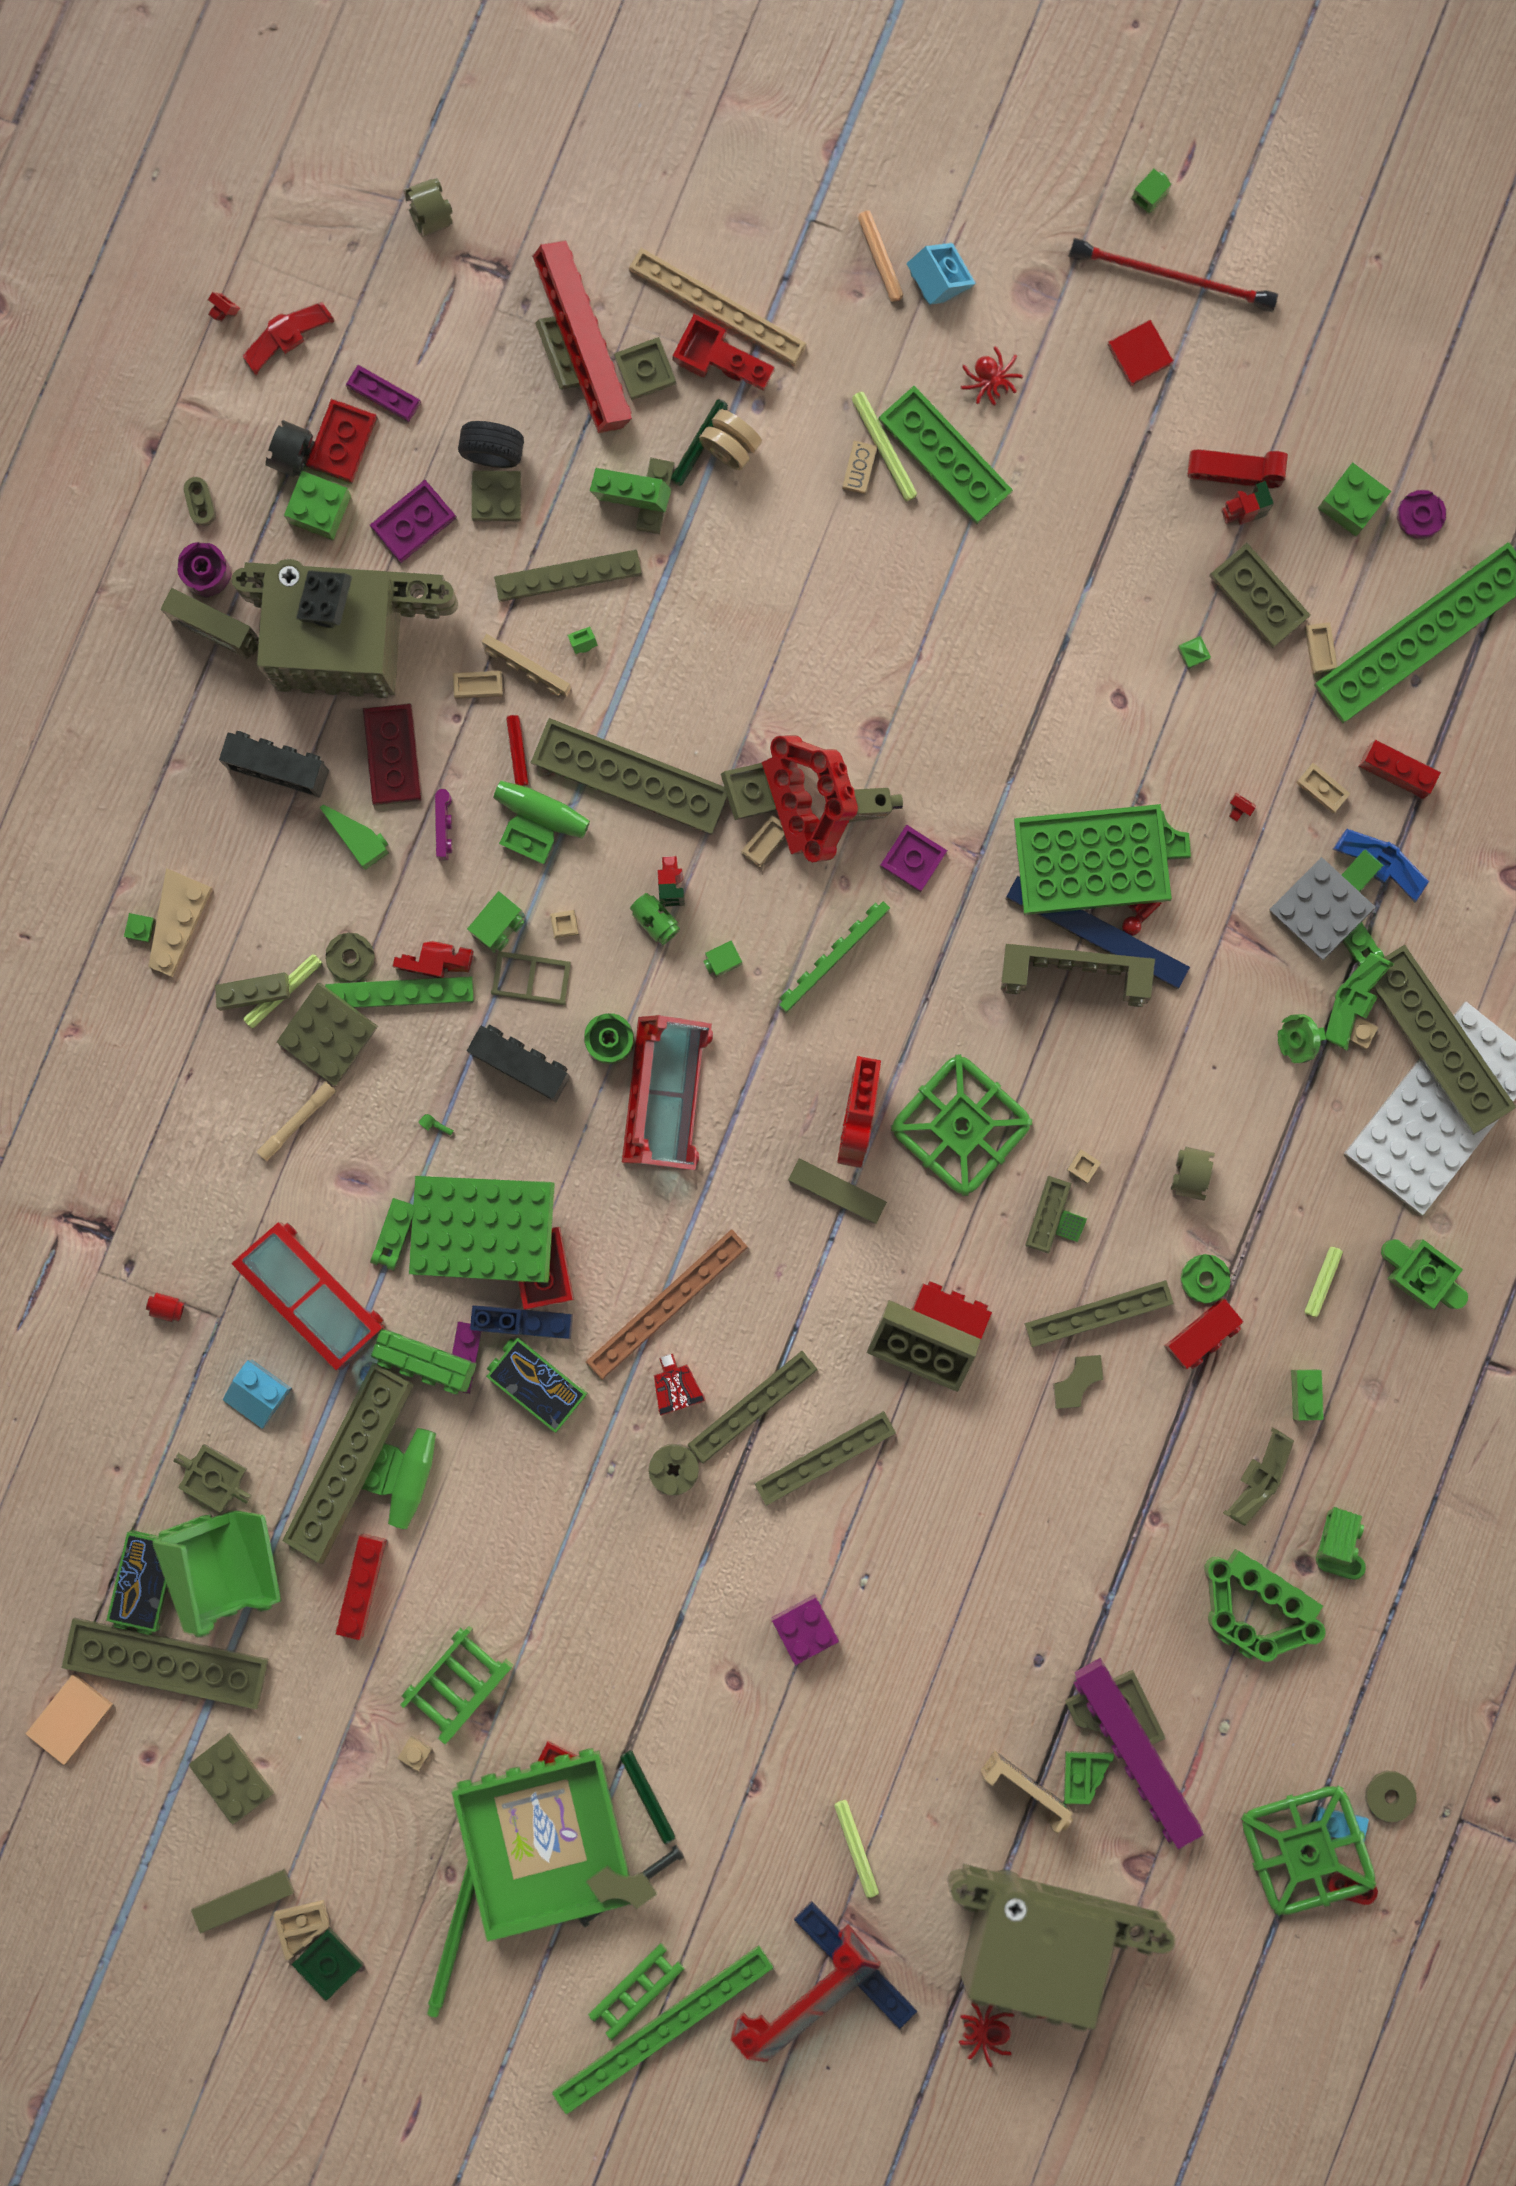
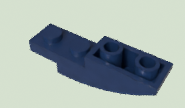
M472 1305L470 1330L571 1339L573 1314Z

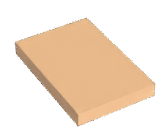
M74 1673L26 1732V1735L65 1765L113 1704Z

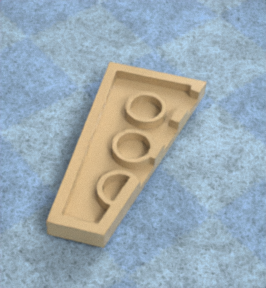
M166 868L148 967L170 977L174 976L213 888Z

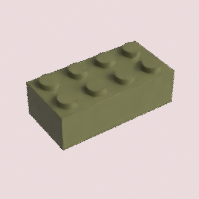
M889 1300L872 1336L867 1353L958 1392L975 1359L981 1339Z

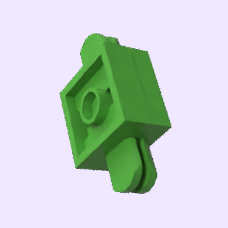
M1397 1239L1388 1240L1382 1245V1257L1395 1267L1387 1279L1426 1309H1434L1439 1302H1442L1450 1309H1460L1466 1305L1468 1293L1454 1282L1463 1269L1424 1239L1416 1240L1410 1248Z

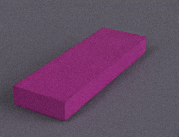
M360 365L356 366L346 383L347 388L408 423L421 403L420 399Z

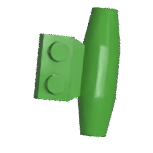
M501 780L494 792L493 798L517 814L508 823L499 844L542 864H545L553 847L554 831L583 838L589 827L590 820L566 804L531 788Z
M417 1428L405 1453L396 1446L384 1443L361 1488L378 1495L392 1494L388 1524L391 1526L407 1529L421 1502L433 1462L435 1432Z

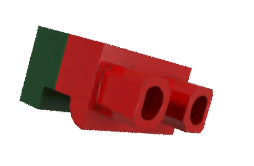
M1266 481L1256 484L1250 495L1243 491H1237L1234 499L1225 502V508H1222L1221 511L1226 524L1238 520L1239 524L1242 525L1268 515L1274 503Z
M677 856L662 857L663 870H658L660 904L664 907L685 906L684 889L677 888L676 884L681 883L683 880L682 868L678 869Z

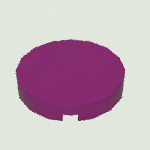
M1417 490L1409 493L1400 502L1397 509V521L1400 528L1406 535L1415 539H1426L1434 536L1442 528L1446 520V507L1443 500L1429 490Z

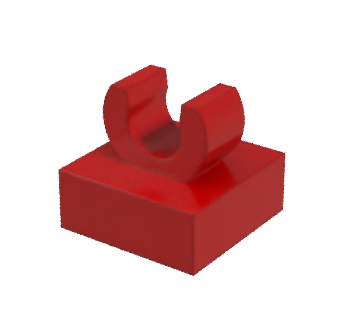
M212 292L208 298V301L215 305L208 315L216 321H223L226 315L236 316L240 310L239 306L222 293Z
M1235 792L1230 800V804L1235 807L1229 814V817L1237 822L1243 813L1251 816L1256 809V805Z

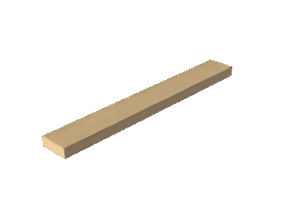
M640 248L629 266L630 272L795 366L806 348L807 343L643 248Z

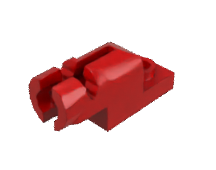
M429 941L422 945L419 962L416 961L414 956L402 954L401 958L394 957L393 967L406 972L444 978L445 969H448L447 972L469 973L474 952L473 949L460 947L458 953L454 955L455 948L453 945Z

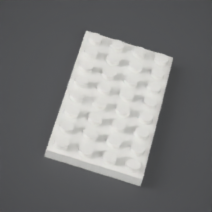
M1464 1002L1454 1014V1017L1506 1093L1514 1101L1516 1098V1041L1468 1002ZM1419 1058L1345 1151L1344 1155L1421 1216L1427 1211L1497 1121L1473 1135L1422 1059Z

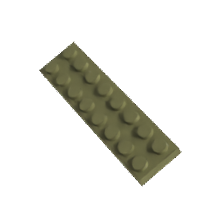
M548 718L531 760V764L710 835L714 832L727 799L724 786L551 718Z
M1404 944L1385 956L1384 959L1391 961L1394 965L1387 970L1374 985L1373 989L1473 1135L1516 1109L1509 1095L1406 945Z
M372 1363L282 1541L317 1563H324L414 1386L413 1383L377 1363Z
M73 1618L61 1668L257 1710L269 1659Z

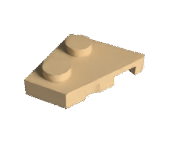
M324 1900L274 1912V1919L285 1961L290 1960L294 1953L303 1946L308 1945L316 1935H320L329 1927L330 1922Z

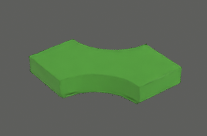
M1161 810L1167 860L1190 858L1189 833L1180 832L1171 827L1165 818L1164 811Z

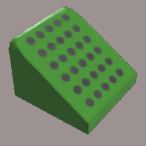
M1063 1210L1055 1234L1078 1242L1087 1218Z

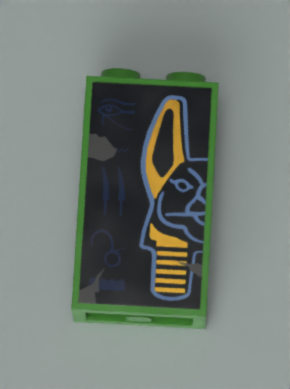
M520 1337L515 1341L511 1338L502 1349L505 1354L501 1359L495 1358L487 1367L489 1373L486 1377L556 1433L588 1392L561 1373L524 1343Z
M135 1530L127 1532L106 1620L113 1622V1627L127 1629L128 1626L137 1628V1632L143 1634H152V1631L156 1632L160 1629L161 1624H159L167 1591V1583L153 1546V1541L159 1539L157 1535Z

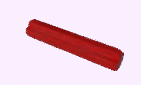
M518 715L507 716L506 721L514 780L517 785L527 786L528 776L520 718Z

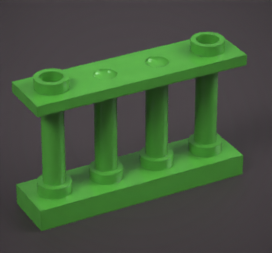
M470 1626L465 1630L460 1627L451 1638L454 1641L451 1647L416 1687L410 1685L401 1696L405 1699L400 1704L403 1708L411 1701L440 1727L439 1730L442 1733L438 1739L445 1745L513 1667V1664L507 1659L502 1663L499 1661L495 1662L469 1639L467 1635L472 1630ZM459 1644L489 1669L488 1672L491 1676L486 1682L482 1679L479 1681L450 1655ZM443 1663L473 1688L472 1692L475 1695L469 1702L466 1699L462 1700L434 1675ZM426 1682L456 1707L455 1711L458 1714L453 1720L443 1717L417 1694Z

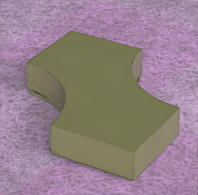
M1101 1355L1075 1357L1074 1369L1065 1380L1053 1384L1056 1409L1081 1407V1399L1088 1386L1096 1381L1103 1380Z
M608 1865L586 1881L600 1903L608 1899L617 1898L631 1903L637 1909L657 1895L656 1890L643 1872L633 1876H623L615 1873Z

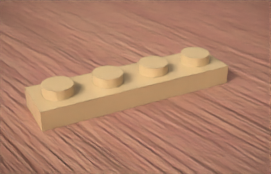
M486 634L483 638L482 644L486 648L484 651L495 659L498 656L506 660L505 664L515 671L521 669L526 672V677L536 684L539 681L547 685L546 689L556 696L562 694L566 697L570 692L571 686L565 680L489 634Z

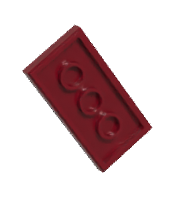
M412 704L363 708L373 806L421 801Z

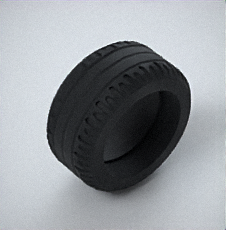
M470 421L461 428L458 452L464 459L473 463L497 468H512L521 461L524 437L518 430L503 424L488 421Z

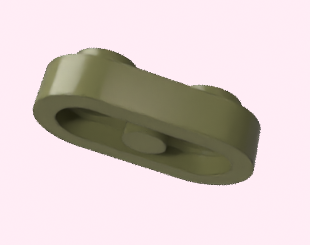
M192 477L184 484V494L189 514L195 524L208 526L215 519V509L210 489L205 480L200 477ZM200 488L201 493L195 495L194 490ZM202 511L207 512V516L204 518L199 517Z

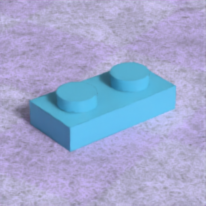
M1318 1807L1315 1821L1321 1819L1326 1808ZM1334 1810L1326 1824L1330 1837L1340 1838L1350 1835L1344 1813ZM1355 1815L1359 1829L1364 1832L1366 1837L1369 1819Z

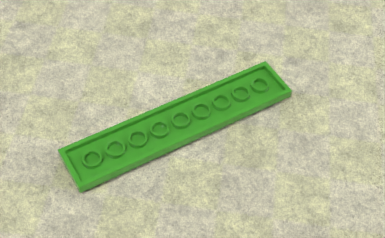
M1507 542L1316 682L1314 686L1341 722L1345 723L1515 598V549Z

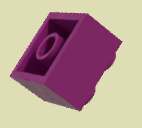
M816 1594L771 1617L795 1665L839 1642V1638Z

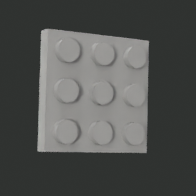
M1321 857L1269 910L1323 961L1375 909V906Z

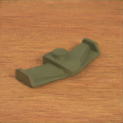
M1273 1427L1262 1464L1254 1459L1251 1460L1240 1479L1249 1486L1233 1505L1223 1512V1514L1243 1526L1247 1525L1267 1500L1277 1491L1294 1443L1293 1439Z

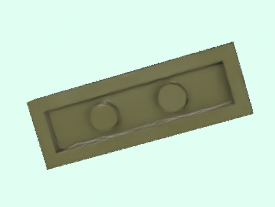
M555 316L538 319L535 324L560 390L579 387L580 383Z
M650 458L647 477L662 479L670 487L674 462ZM640 508L636 530L660 534L665 512Z
M283 972L215 985L216 1008L222 1011L290 998L288 975Z

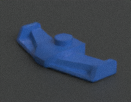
M1346 829L1332 850L1357 858L1366 849L1384 865L1373 878L1384 883L1390 876L1414 903L1417 902L1429 881L1400 851V848L1391 842H1385Z

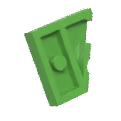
M1065 1751L1064 1803L1090 1804L1110 1762L1114 1759V1754L1107 1752Z

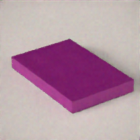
M425 479L369 526L398 561L402 563L457 517Z

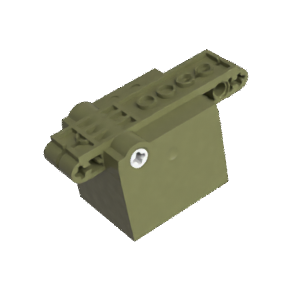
M284 559L276 564L245 562L244 568L237 569L232 575V584L246 602L254 604L253 606L261 608L257 667L272 686L281 692L301 689L303 693H315V690H323L329 695L349 692V695L357 697L364 696V693L373 694L377 698H388V695H395L400 615L403 617H415V614H422L426 618L439 619L440 616L455 613L458 608V599L453 587L449 582L445 581L443 575L312 567L303 566L294 559ZM308 570L346 573L352 576L340 625H334V628H327L296 619Z
M963 1864L962 1869L953 1870L947 1879L952 1898L957 1903L964 1905L963 1909L974 1912L960 1974L968 1999H972L971 2002L979 2006H986L988 2003L996 2005L998 2010L1004 2012H1012L1013 2009L1021 2011V2014L1028 2018L1036 2019L1037 2016L1047 2018V2021L1053 2024L1061 2025L1062 2022L1072 2024V2027L1077 2030L1087 2031V2028L1095 2030L1113 1946L1127 1949V1946L1137 1948V1951L1140 1953L1152 1955V1952L1167 1953L1172 1950L1175 1944L1174 1935L1159 1911L1020 1878L1017 1873L1010 1870L995 1872ZM1138 1926L1136 1930L1131 1931L1133 1927Z

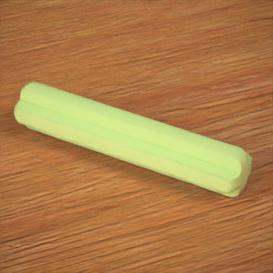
M1336 1247L1329 1248L1306 1306L1305 1313L1312 1317H1318L1342 1257L1343 1251Z

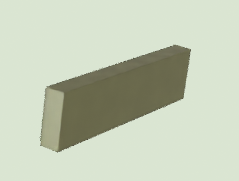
M800 1158L788 1181L875 1224L887 1203Z
M283 1869L191 1909V1912L201 1934L294 1893V1889L286 1870Z

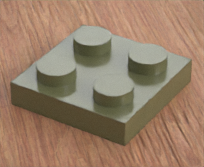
M659 337L614 353L631 401L676 384V379Z
M472 471V521H521V471Z
M762 763L721 773L735 820L777 811Z

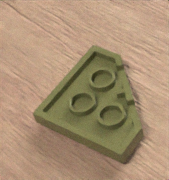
M1134 1670L1113 1678L1152 1745L1166 1739ZM1077 1694L1065 1700L1077 1726L1087 1727L1103 1734L1099 1727V1724L1102 1722L1098 1715L1093 1717L1086 1705L1089 1700L1085 1694Z

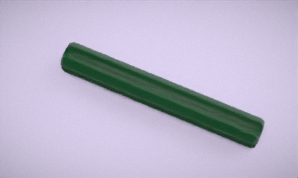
M721 399L716 400L671 476L673 483L682 486L705 448L700 442L699 437L706 427H714L712 419L719 410L727 411L728 404Z
M630 1750L623 1753L620 1759L664 1844L672 1842L675 1839V1834L633 1751Z

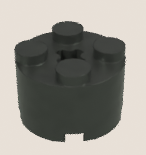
M282 420V426L278 425L268 451L272 452L271 459L266 457L265 465L292 477L300 476L305 468V463H303L305 454L310 455L314 445V441H312L313 435L309 430Z

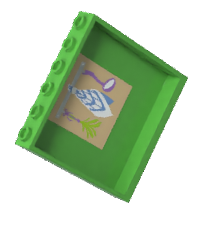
M593 1748L579 1751V1756L569 1758V1754L561 1755L554 1758L555 1762L545 1764V1761L534 1762L530 1764V1768L521 1770L520 1767H514L506 1770L505 1775L496 1777V1773L482 1776L481 1781L474 1783L471 1782V1779L456 1783L457 1787L453 1788L452 1796L487 1942L631 1905V1903L617 1898L608 1899L600 1903L586 1882L607 1865L617 1874L630 1876L600 1750L594 1751Z

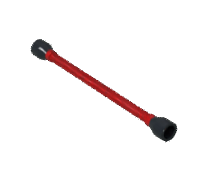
M1077 238L1073 239L1069 257L1075 259H1103V261L1106 260V262L1109 261L1112 264H1121V266L1124 265L1127 268H1136V270L1144 271L1145 273L1168 277V279L1171 278V280L1174 279L1175 281H1183V283L1186 282L1189 285L1213 289V291L1216 290V292L1219 291L1222 294L1245 299L1247 302H1251L1260 309L1269 312L1274 311L1278 299V293L1272 291L1241 290L1238 287H1229V285L1226 286V284L1223 285L1220 282H1211V280L1208 281L1205 278L1193 277V275L1173 271L1161 266L1158 267L1154 264L1149 265V263L1146 264L1143 261H1134V259L1131 260V258L1128 259L1125 256L1101 252L1100 248L1093 247L1087 241Z

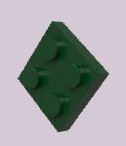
M329 1927L292 1963V1966L327 2001L364 1963Z

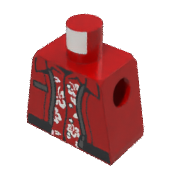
M673 1354L659 1358L663 1372L654 1375L660 1416L705 1401V1397L687 1364L677 1367Z

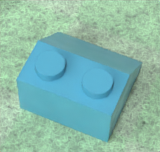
M953 243L925 246L906 263L912 278L918 283L924 299L930 305L944 303L976 284Z
M252 1359L247 1360L235 1376L223 1401L263 1429L292 1388Z

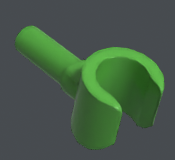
M425 1114L419 1120V1124L427 1131L432 1126L450 1136L454 1131L442 1125L430 1114Z

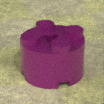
M195 542L186 546L179 554L178 575L191 592L198 596L209 598L219 594L226 588L232 577L231 568L218 547L211 543ZM205 567L207 568V570L203 572L201 571V568Z

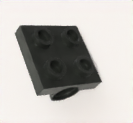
M308 570L296 619L327 628H334V625H340L352 576L346 573Z

